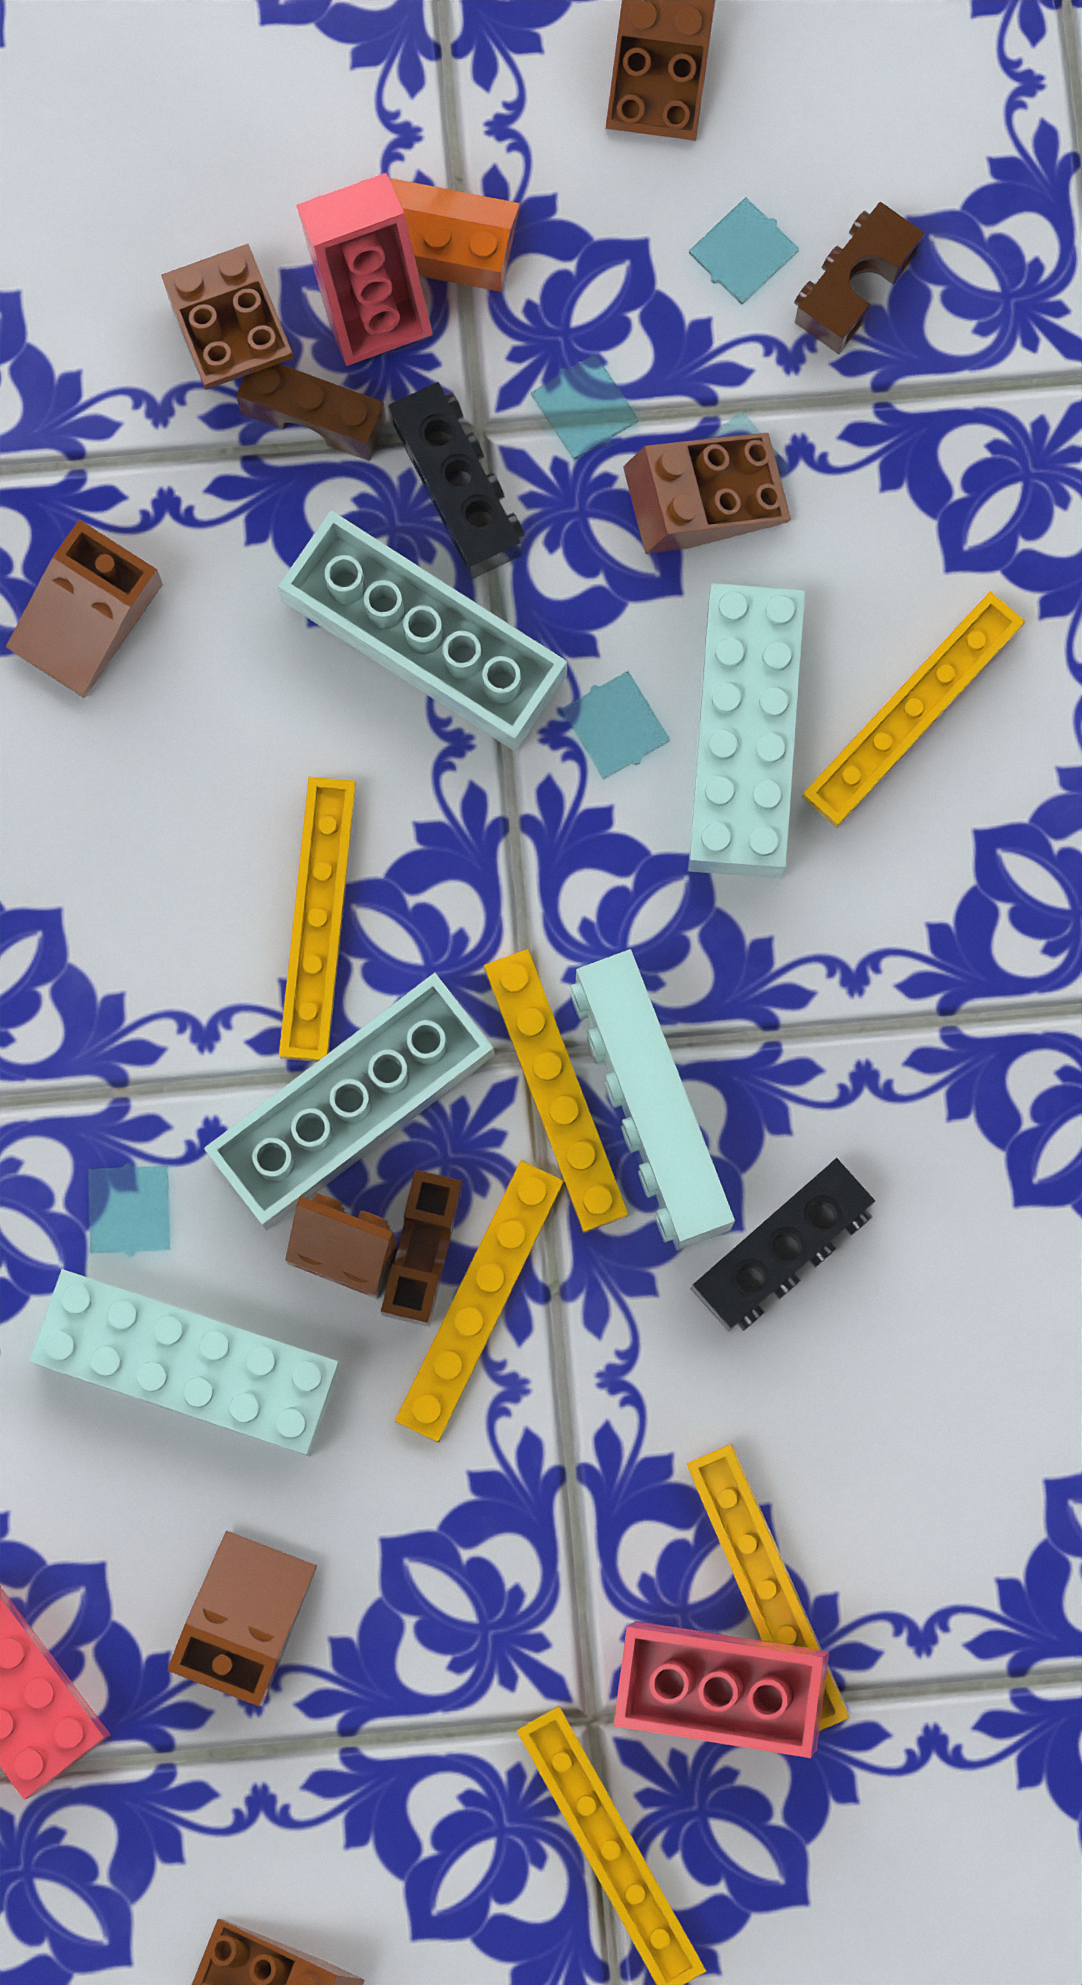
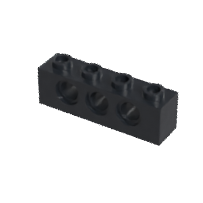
M438 381L389 404L390 421L471 580L520 557V540L525 538L522 526L514 513L509 515L505 513L499 501L505 498L502 487L493 472L486 475L479 460L484 458V454L474 433L471 432L466 435L458 420L464 418L455 395L452 392L445 395ZM436 431L445 432L451 437L449 442L443 446H433L426 439L431 433ZM456 471H463L471 476L470 482L460 487L448 483L447 478ZM476 511H484L492 517V520L486 526L475 527L467 521V518Z
M836 1158L700 1277L690 1289L728 1332L736 1325L745 1331L765 1313L759 1306L772 1293L780 1300L801 1281L795 1274L809 1261L816 1268L837 1249L831 1242L844 1230L852 1236L873 1217L867 1209L873 1205L875 1200L840 1160ZM815 1205L829 1207L835 1218L833 1226L828 1229L814 1227L809 1220L810 1208ZM781 1236L791 1237L798 1244V1257L792 1261L778 1259L773 1252V1241ZM744 1268L756 1269L763 1278L762 1289L756 1293L742 1291L736 1281L737 1273Z

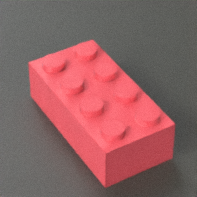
M387 173L362 180L356 184L317 196L296 205L329 326L346 366L433 335L405 214Z
M0 1586V1768L25 1800L37 1794L110 1737L111 1734Z
M635 1621L626 1628L614 1726L811 1758L817 1751L830 1651Z

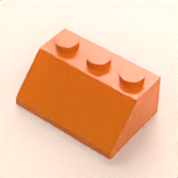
M389 178L405 214L419 276L502 292L520 203Z

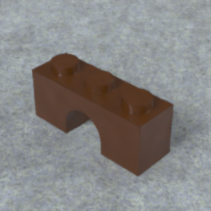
M881 201L870 214L864 210L858 216L849 230V234L852 235L849 242L843 249L837 245L830 252L821 267L825 271L816 284L808 281L794 301V304L798 306L795 324L838 355L866 321L870 306L869 302L854 292L850 281L861 273L870 272L878 274L891 284H894L920 251L925 234L923 231Z
M276 364L244 376L236 395L242 415L283 430L287 422L307 427L321 435L325 439L327 446L367 461L371 459L386 422L384 402L282 364Z
M419 1170L414 1171L403 1216L404 1224L394 1264L391 1266L380 1311L383 1316L430 1327L463 1191L462 1180Z

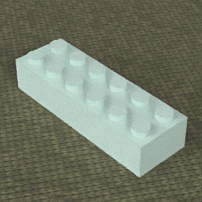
M332 510L328 513L278 586L283 603L515 752L567 676L566 660Z
M711 583L708 598L688 871L781 879L783 877L787 857L805 590Z
M631 949L576 969V983L570 985L572 993H570L579 1019L587 1017L592 1028L587 1030L589 1035L587 1040L596 1064L605 1061L609 1073L605 1075L606 1081H604V1085L613 1108L622 1106L626 1119L622 1120L621 1130L630 1153L635 1151L640 1153L643 1164L639 1165L638 1175L647 1198L656 1195L661 1208L656 1211L655 1219L663 1241L666 1243L673 1240L676 1250H680L730 1231L735 1219Z
M433 973L207 1145L204 1150L267 1231L296 1209L300 1196L309 1199L315 1192H318L492 1059L495 1056L494 1047L437 974Z
M61 1269L29 1362L309 1457L311 1456L341 1368L339 1361Z

